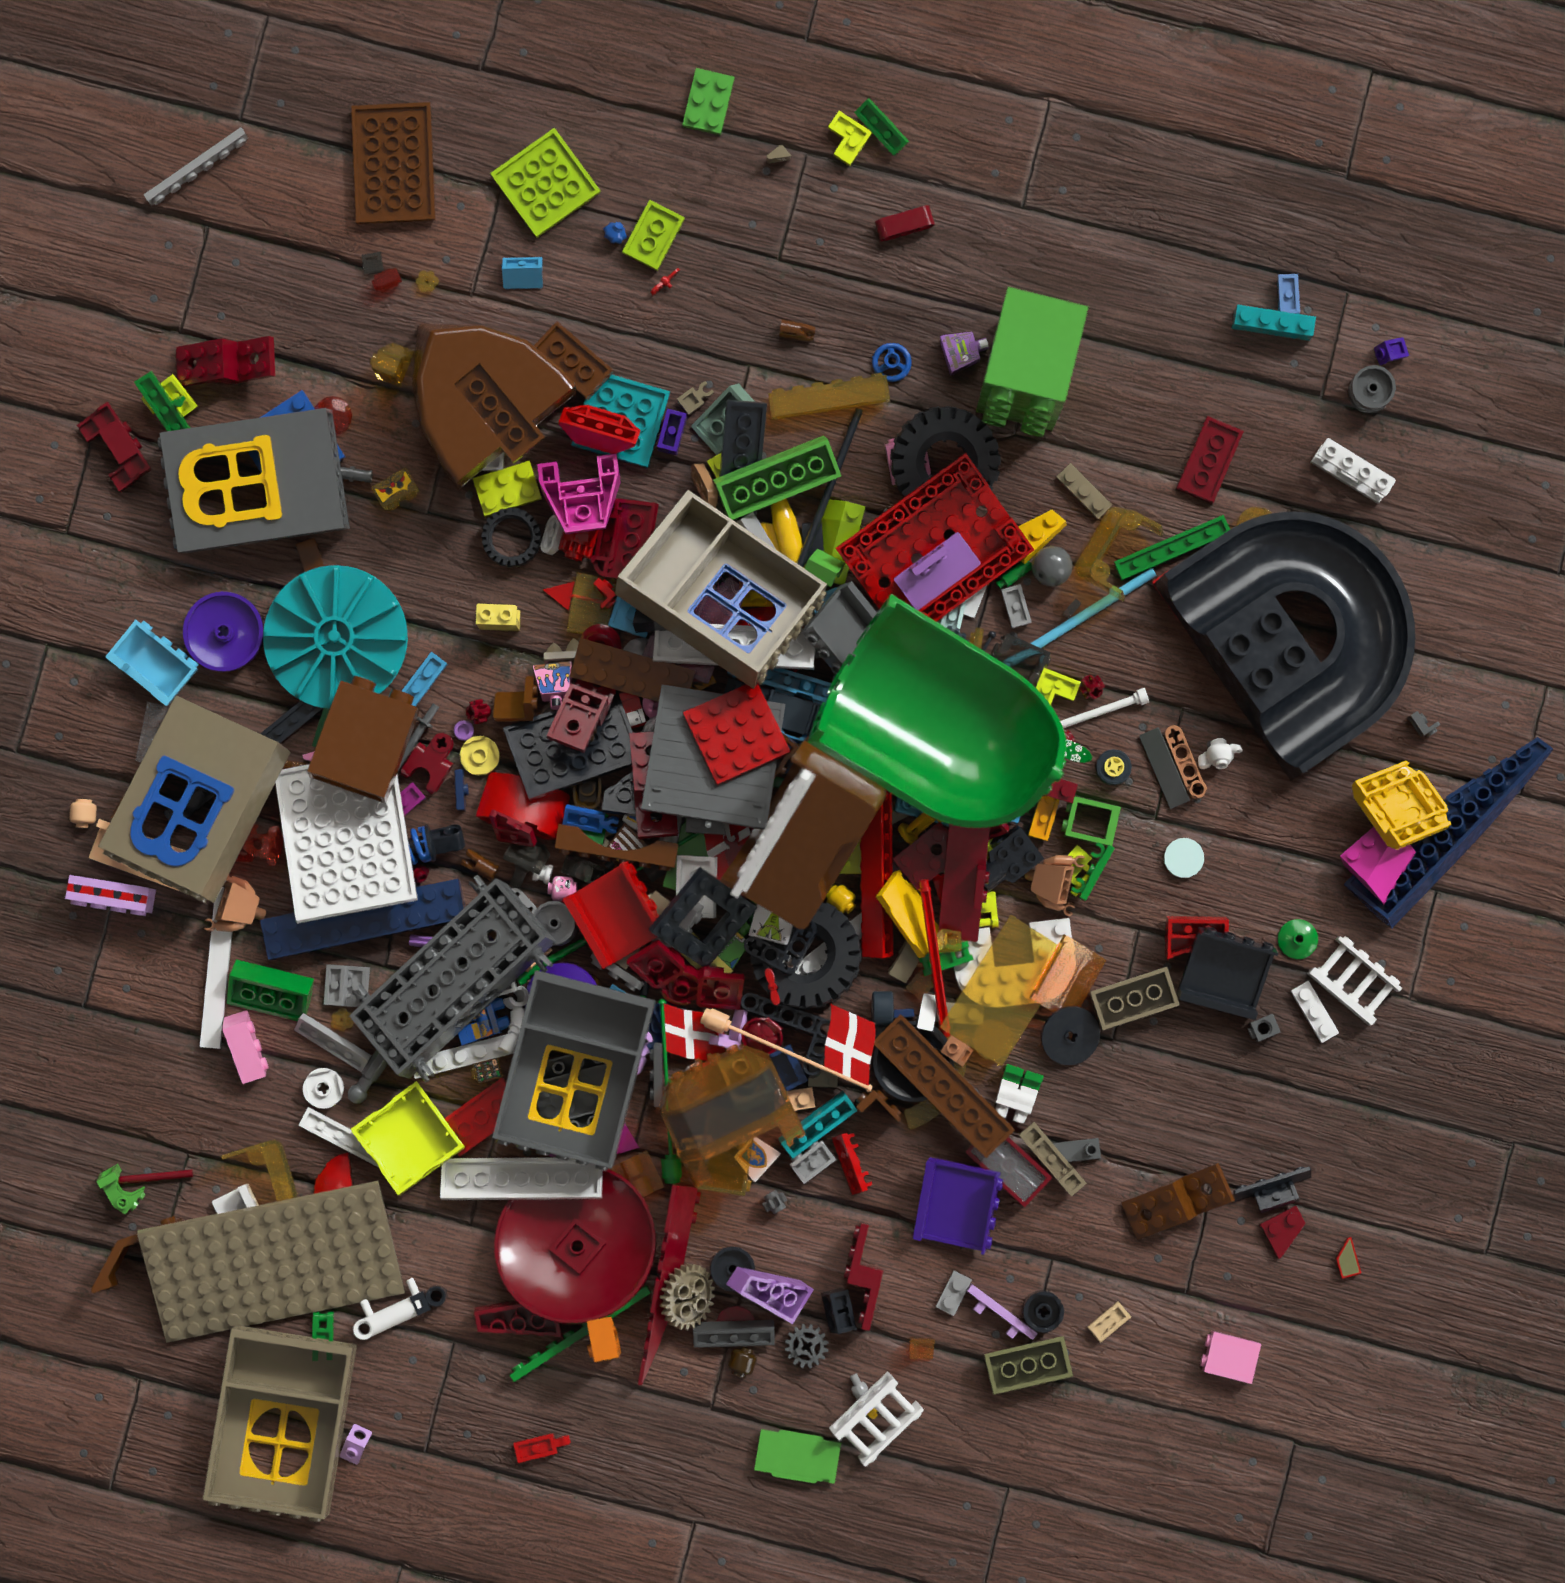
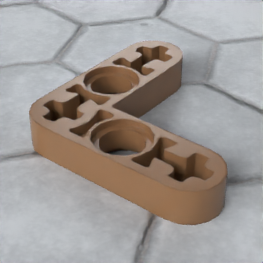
M703 463L692 464L691 477L702 497L701 499L716 508L718 499L717 488Z

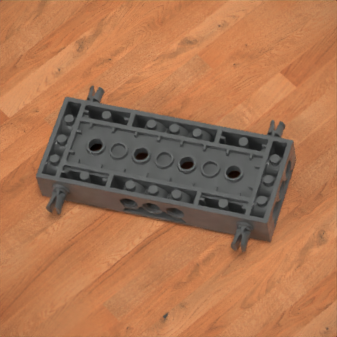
M479 875L475 876L474 879L478 885L472 881H469V885L477 892L478 896L371 996L363 985L357 986L360 993L352 991V994L355 995L361 1005L349 1016L397 1075L410 1079L417 1072L425 1083L430 1081L427 1074L434 1077L435 1073L431 1071L426 1063L534 962L542 972L548 971L544 963L550 967L553 966V963L550 962L544 953L556 941L507 883L495 879L486 886ZM495 930L497 933L496 939L489 941V933ZM462 958H466L467 966L460 969L459 961ZM436 985L438 992L435 996H431L429 990L432 986ZM403 1013L408 1014V1021L405 1024L400 1022V1017Z

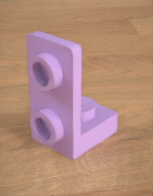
M735 1010L731 1026L742 1030L743 1026L747 1023L748 1012L746 1010ZM730 1030L729 1035L718 1034V1037L710 1036L709 1044L739 1050L742 1044V1037L740 1033Z

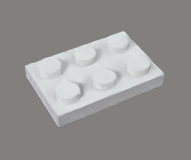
M677 855L676 895L699 867H702L717 878V857ZM704 895L698 902L704 906L701 911L702 917L715 918L716 903Z

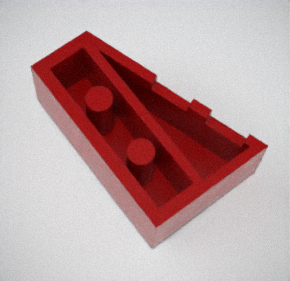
M1166 916L1165 957L1170 959L1183 953H1189L1198 927L1205 928V926L1215 928L1220 933L1229 932V919L1227 917Z

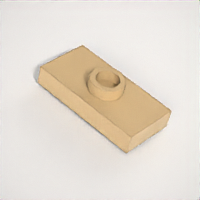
M1117 1301L1089 1324L1087 1328L1101 1343L1129 1320L1131 1316Z

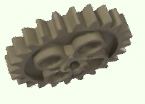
M687 1263L686 1266L681 1264L680 1269L675 1268V1274L669 1273L670 1280L664 1281L667 1286L666 1288H661L664 1295L660 1296V1299L664 1300L660 1304V1307L665 1308L661 1312L662 1315H666L664 1320L668 1321L669 1325L681 1330L694 1329L695 1324L701 1325L700 1319L706 1320L705 1313L711 1312L708 1307L709 1305H714L711 1302V1298L715 1297L714 1294H711V1291L715 1289L714 1286H711L714 1281L709 1278L711 1274L706 1272V1268Z

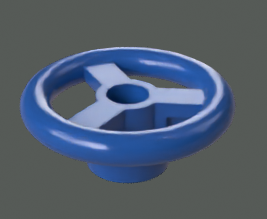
M887 343L880 346L872 358V367L875 374L887 382H896L903 379L911 369L912 361L909 352L905 347L897 343ZM888 349V354L884 358V364L878 366L880 354ZM894 349L899 350L904 355L905 365L900 363V357L894 352ZM894 359L896 363L891 365L888 360ZM888 368H897L902 371L896 376H888L882 373Z

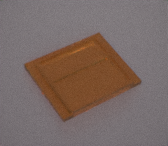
M1064 934L1029 998L1053 1013L1067 1006L1081 1007L1106 959Z

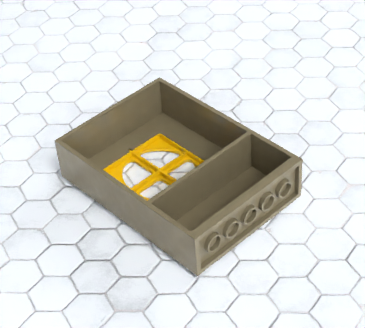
M237 1325L231 1328L203 1500L215 1506H220V1503L228 1504V1507L233 1509H240L241 1506L249 1507L248 1510L252 1512H260L261 1509L268 1510L271 1515L287 1513L289 1517L296 1519L306 1516L309 1517L310 1521L321 1522V1519H325L330 1514L357 1344L334 1340L331 1342L328 1339H313L309 1336ZM312 1350L318 1351V1361H312ZM326 1352L333 1353V1360H326ZM279 1408L281 1416L277 1436L273 1438L254 1435L251 1430L256 1420L269 1409ZM290 1411L298 1412L308 1424L311 1433V1441L309 1443L287 1440L285 1438L288 1413ZM251 1442L269 1444L275 1447L270 1474L262 1473L253 1463L249 1452V1444ZM283 1448L306 1450L308 1458L304 1465L296 1473L288 1477H281L279 1475Z

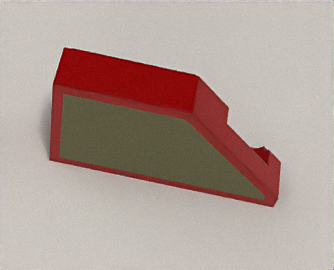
M1347 1237L1345 1244L1336 1257L1342 1279L1361 1274L1351 1237Z

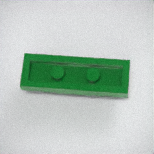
M870 98L866 99L854 112L893 156H896L909 142Z
M1096 843L1101 852L1100 854H1095L1094 852L1090 854L1093 858H1099L1096 865L1091 864L1086 874L1089 875L1087 882L1085 883L1083 879L1077 878L1076 881L1081 883V888H1071L1072 892L1081 893L1079 899L1084 902L1087 900L1115 849L1111 845H1107L1105 849L1103 844Z

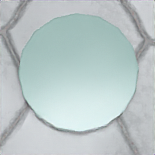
M1179 838L1171 842L1164 853L1165 866L1172 875L1179 878H1189L1197 874L1204 863V853L1201 846L1189 838Z

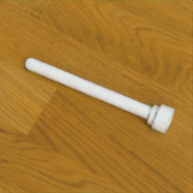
M1145 688L1136 690L1133 696L1064 719L1061 723L1063 728L1135 703L1137 705L1147 704L1149 699Z

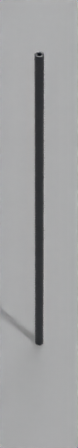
M856 408L836 459L839 471L842 468L863 410ZM837 478L827 482L797 564L803 568Z

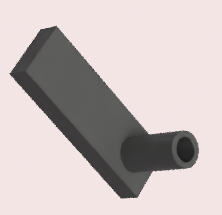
M1099 1138L1053 1143L1068 1162L1101 1158Z

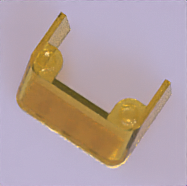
M1120 507L1110 508L1075 564L1077 575L1124 601L1125 595L1123 590L1106 582L1110 576V568L1102 560L1121 528L1132 531L1141 525L1162 537L1164 534L1162 525L1133 510Z
M269 1140L221 1156L222 1159H228L247 1153L248 1159L252 1164H266L277 1201L298 1197L285 1150L280 1141Z

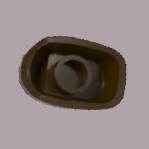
M601 777L573 786L575 806L592 810L599 806L602 788Z

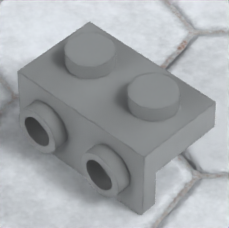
M822 1140L819 1143L816 1141L809 1146V1150L803 1155L800 1153L793 1159L791 1158L792 1163L789 1165L804 1184L836 1161Z

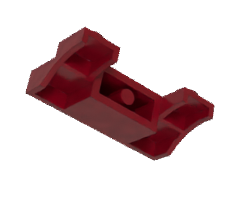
M109 402L98 407L89 417L77 424V427L88 443L101 435L121 465L109 474L119 492L137 482V479L152 470L140 450L143 448L137 438H132L130 426L126 421L122 422Z

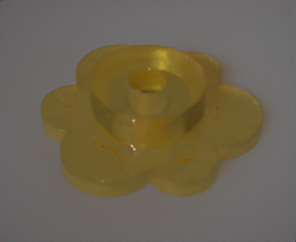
M422 270L419 272V278L416 279V284L419 285L421 292L434 291V286L439 283V279L434 276L433 271L427 273V271Z
M340 1008L337 1012H334L332 1014V1027L339 1028L340 1031L351 1028L354 1023L349 1015L352 1013L347 1012L345 1008Z

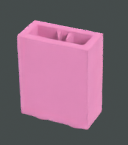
M1211 1331V1335L1207 1334L1205 1346L1207 1347L1206 1355L1203 1354L1200 1361V1366L1203 1367L1202 1371L1252 1384L1261 1344Z

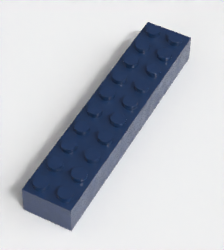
M453 879L416 887L418 900L302 923L296 922L295 913L262 919L260 922L268 960L449 923L465 908L460 880Z

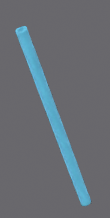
M1152 568L1148 569L1001 662L1012 667L1156 577L1155 571Z

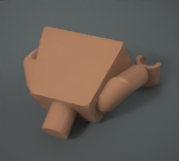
M1056 855L1045 859L1043 863L1036 865L1035 870L1031 869L1025 874V879L1032 881L1031 891L1036 894V897L1044 907L1056 911L1063 910L1067 916L1073 914L1066 910L1067 907L1075 908L1074 903L1067 902L1074 866L1071 865L1075 864L1077 867H1084V864L1079 865L1076 862L1078 858H1085L1083 855H1077L1075 858H1072V856Z
M228 875L226 882L223 884L225 885L214 919L217 922L215 923L212 919H206V922H212V927L204 929L209 932L215 929L217 931L233 932L244 929L246 925H251L254 918L258 920L265 918L266 910L257 907L260 898L255 895V890L248 881Z

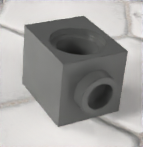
M1273 1014L1248 1023L1250 1027L1247 1028L1251 1039L1255 1038L1256 1042L1281 1032ZM1260 1023H1265L1268 1027L1265 1034H1261L1258 1031Z

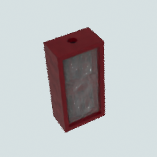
M1010 1137L1000 1144L987 1158L973 1145L965 1151L983 1169L1001 1172L1000 1179H1003L1002 1187L1024 1207L1052 1179V1176Z

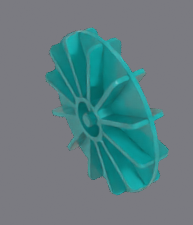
M331 565L304 572L285 585L274 598L267 613L263 642L267 662L279 683L299 700L316 707L330 709L340 681L351 683L353 676H359L374 682L376 686L373 692L379 694L393 682L405 659L408 630L400 603L385 584L373 575L360 569Z

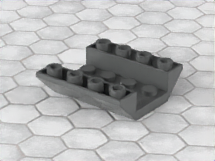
M569 1054L548 1060L543 1082L562 1088L567 1087L574 1056ZM587 1058L583 1059L578 1080L583 1083L601 1086L607 1067L606 1064ZM581 1090L574 1092L569 1110V1119L574 1126L584 1128L591 1124L598 1096ZM544 1091L540 1092L537 1103L541 1117L544 1119L556 1118L561 1111L563 1097Z

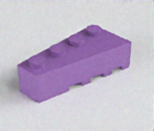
M741 1267L735 1269L727 1282V1285L739 1294L791 1324L794 1323L814 1290L801 1280Z

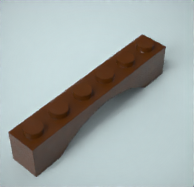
M562 824L558 826L555 849H559L560 854L571 855V852H577L579 857L591 858V855L599 856L598 860L609 862L611 858L619 859L618 863L626 861L629 864L631 861L638 862V866L645 868L656 865L659 866L658 870L670 871L671 868H675L679 848L678 843L658 840L640 849L615 850L594 842L579 827Z

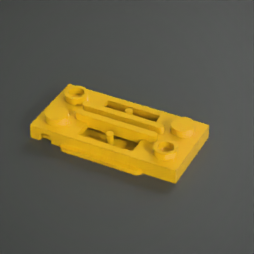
M900 870L894 871L876 898L918 958L925 957L929 950L921 896L912 883H908L906 879H903V874ZM935 922L936 935L938 938L939 926Z

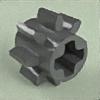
M774 1190L763 1197L766 1202L762 1203L766 1212L771 1210L772 1214H775L786 1208L784 1202L787 1199L783 1192L778 1193L777 1190Z

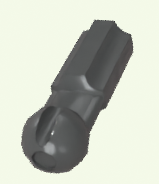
M377 1049L362 1070V1076L357 1084L352 1085L348 1090V1098L354 1104H360L366 1100L367 1090L373 1082L378 1080L388 1065Z

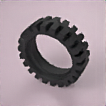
M511 507L500 509L486 520V524L483 526L482 544L486 554L495 563L503 567L517 568L521 565H526L537 555L541 545V532L535 519L526 511ZM506 519L522 521L528 526L531 533L529 547L518 556L508 557L501 555L492 543L494 528Z

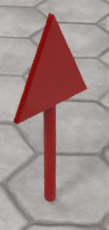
M574 582L543 589V591L568 611L571 598L598 604L604 602L603 600L572 594Z

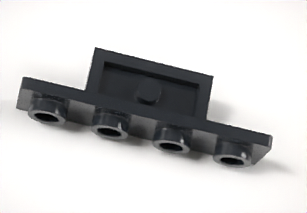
M1302 1166L1296 1168L1293 1172L1279 1173L1271 1179H1260L1255 1184L1249 1186L1241 1185L1233 1191L1234 1201L1254 1196L1261 1213L1299 1202V1196L1294 1183L1312 1178L1310 1166Z

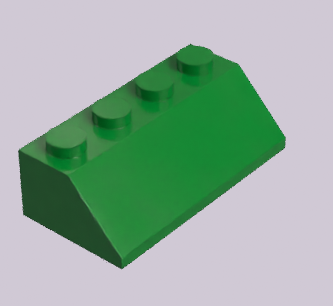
M236 959L229 975L227 1004L298 1021L303 1013L307 1015L313 993L314 978Z

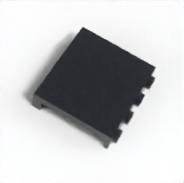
M1198 927L1176 994L1179 1000L1256 1020L1258 1015L1256 1007L1273 957L1274 955L1278 956L1279 953L1274 945L1268 942H1262L1261 944L1255 942L1250 937H1243V939L1236 937L1234 933L1228 931L1220 933L1213 927Z

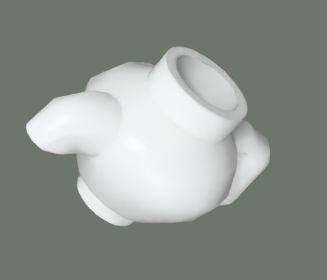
M1223 738L1214 739L1211 741V746L1208 747L1207 752L1199 755V768L1206 769L1213 765L1217 769H1225L1233 760L1234 754L1240 753L1243 750L1240 745L1227 744Z

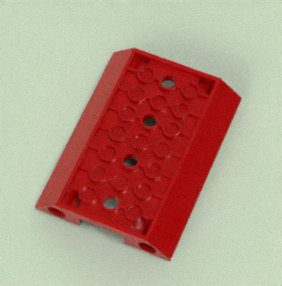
M966 453L835 548L879 609L891 594L913 607L894 581V578L914 564L911 561L913 554L920 553L923 557L946 540L944 539V532L951 529L954 531V534L959 532L981 564L918 610L934 621L941 619L1034 551L1030 542L1012 517L1006 512ZM979 506L986 507L987 512L984 516H977L976 509ZM888 577L890 580L887 587L879 586L880 578Z

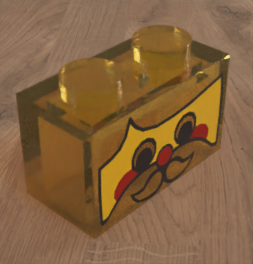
M406 467L371 487L385 511L396 509L400 506L399 503L405 499L409 501L417 496L416 493L419 492Z

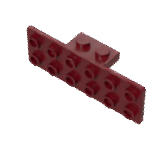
M949 824L938 938L978 941L982 903L987 901V891H984V884L989 882L986 860L990 827L970 828Z

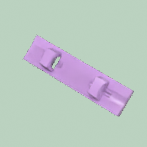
M970 1284L967 1291L979 1300L973 1308L974 1311L981 1314L986 1306L991 1308L1007 1320L1009 1324H1012L1006 1332L1012 1339L1018 1331L1024 1333L1032 1340L1038 1334L1036 1331L973 1284Z

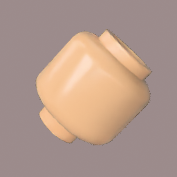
M76 799V802L70 805V822L76 823L77 828H88V824H94L96 821L97 806L92 803V800Z

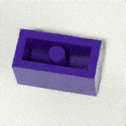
M667 409L657 445L658 451L677 456L687 420V413Z

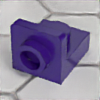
M1403 337L1384 341L1374 347L1379 365L1409 356Z

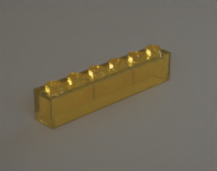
M882 373L871 374L870 378L864 379L862 376L852 377L851 381L843 382V379L832 380L831 384L823 385V382L811 384L812 387L806 388L803 385L793 386L792 390L787 391L779 388L772 390V393H768L772 420L890 402L887 376H882Z

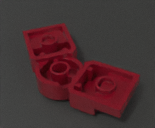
M659 939L627 959V965L652 988L661 987L663 997L672 1004L688 1005L695 999L699 1007L740 1010L744 974L724 973V967L703 966L697 970L692 966L684 965V957L672 946L667 948Z

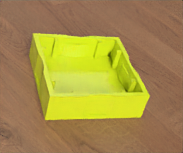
M417 1081L395 1096L385 1107L373 1112L350 1129L399 1196L465 1148Z

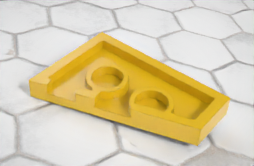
M1050 510L1018 526L1034 548L1033 552L1020 561L1026 564L1067 525L1066 520L1053 510Z

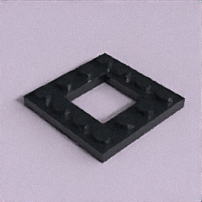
M699 867L649 927V930L702 967L710 966L758 907L741 894L738 898L732 895V888L722 883L702 867ZM705 895L727 910V912L702 941L681 927L680 923Z

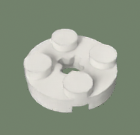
M328 1068L316 1069L304 1081V1097L317 1108H330L342 1099L344 1083L334 1070ZM322 1082L329 1086L326 1094L318 1091V1087H321Z

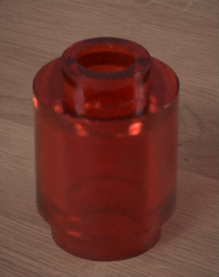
M388 268L373 275L374 280L371 281L376 292L380 290L381 294L399 286L398 284L402 282L396 268Z

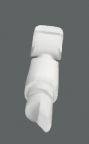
M518 986L517 991L514 992L517 996V1002L513 997L503 1000L505 1006L513 1011H510L511 1023L508 1034L505 1035L498 1048L508 1054L516 1047L525 1013V1008H522V1006L527 1004L529 997L528 990L523 986Z

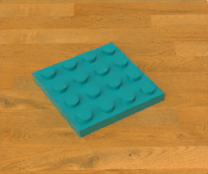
M611 375L588 401L585 399L583 405H590L624 415L633 422L636 428L638 427L641 430L636 445L633 448L616 453L617 459L648 468L670 391ZM574 441L571 444L573 447L600 455H610L607 452L576 444Z

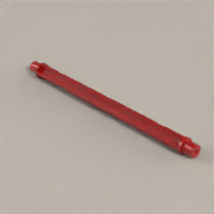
M928 879L919 880V892L921 894L939 1020L938 1028L945 1037H949L951 1026L948 1020L930 893L931 887H929Z

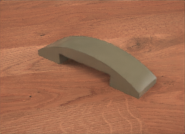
M1035 1122L1019 1134L1071 1197L1087 1184Z

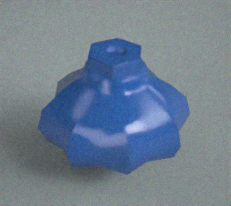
M610 222L603 228L605 238L611 243L621 244L627 238L626 229L620 222Z

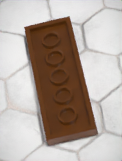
M580 638L570 677L659 702L662 684L691 689L696 670L667 662L653 661V658Z

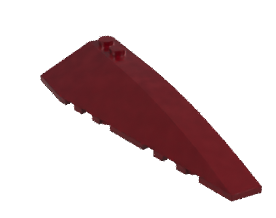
M678 1183L672 1185L664 1230L665 1236L661 1247L662 1254L658 1265V1276L655 1282L650 1311L651 1316L649 1318L648 1333L638 1385L641 1386L655 1357L668 1322L664 1320L666 1315L661 1314L665 1309L660 1307V1304L664 1302L663 1299H660V1296L664 1295L661 1288H666L667 1285L664 1281L670 1280L669 1273L675 1274L674 1269H680V1265H684L691 1224H696L698 1212H694L695 1204L700 1202L701 1192H697L698 1187Z

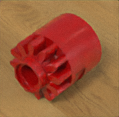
M563 530L558 549L565 552L564 556L572 560L582 561V558L591 559L599 530L565 534Z

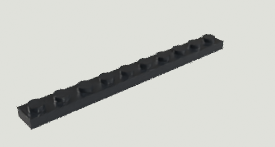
M300 701L260 734L281 744L324 708ZM196 787L183 812V817L190 818L216 797V794L202 787ZM167 808L163 813L170 821L173 810Z

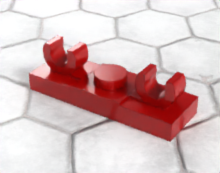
M844 1133L832 1137V1141L851 1193L854 1195L868 1190L867 1187L871 1186L872 1182H865L864 1176L869 1173L867 1171L861 1172L860 1160L853 1150L859 1146L858 1143L852 1145L850 1142V1138L854 1137L855 1134Z

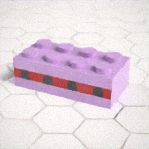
M69 875L65 899L71 900L70 904L86 907L87 903H91L90 907L106 910L107 906H109L111 911L126 913V910H131L130 914L146 916V913H152L156 890Z

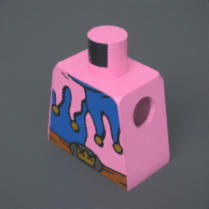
M571 661L533 665L542 701H550L551 709L559 710L562 700L570 684H572V677H570L572 670Z

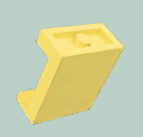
M477 604L476 625L481 630L520 631V610H517L516 605Z

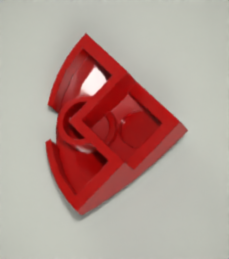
M349 1152L338 1155L326 1163V1167L317 1176L314 1194L353 1186Z

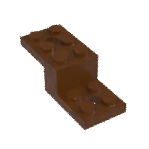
M1219 1163L1169 1181L1159 1188L1121 1203L1137 1240L1187 1222L1199 1214L1231 1203L1235 1199ZM1205 1184H1209L1212 1187L1211 1194L1205 1192ZM1144 1209H1148L1151 1212V1219L1144 1216Z

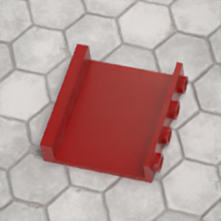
M628 861L619 864L612 871L574 894L562 899L602 969L609 967L657 938L649 930V927L659 917L656 911L657 905L653 899H649L646 894V886L642 881L638 880L635 875L637 874L635 867L631 863L629 864Z

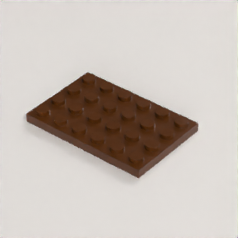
M431 103L351 106L356 224L436 221Z

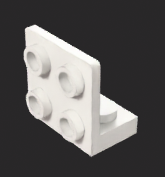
M249 1183L212 1201L217 1214L258 1206Z

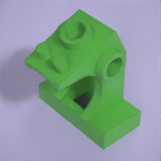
M117 1163L100 1173L96 1182L100 1189L103 1188L113 1207L126 1214L128 1210L132 1212L139 1204L138 1198L142 1200L145 1197V1186L133 1192L124 1191L118 1183L122 1170Z

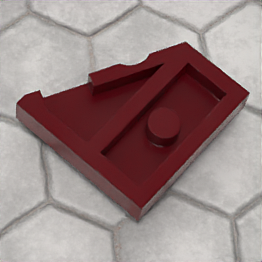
M496 810L490 812L489 817L498 841L530 847L535 846L537 840L532 827Z
M1294 1205L1260 1223V1226L1277 1258L1280 1259L1306 1223L1297 1206Z

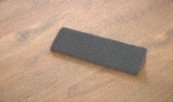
M1159 727L1139 735L1169 808L1172 809L1189 802L1190 799Z
M774 1320L701 1322V1325L695 1324L693 1329L694 1348L775 1345Z

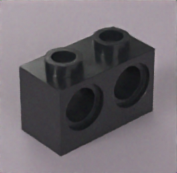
M837 1288L821 1293L829 1333L841 1334L857 1329L848 1289Z

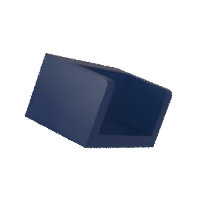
M791 1045L784 1047V1049L794 1053ZM780 1051L769 1055L786 1091L808 1081L798 1059Z

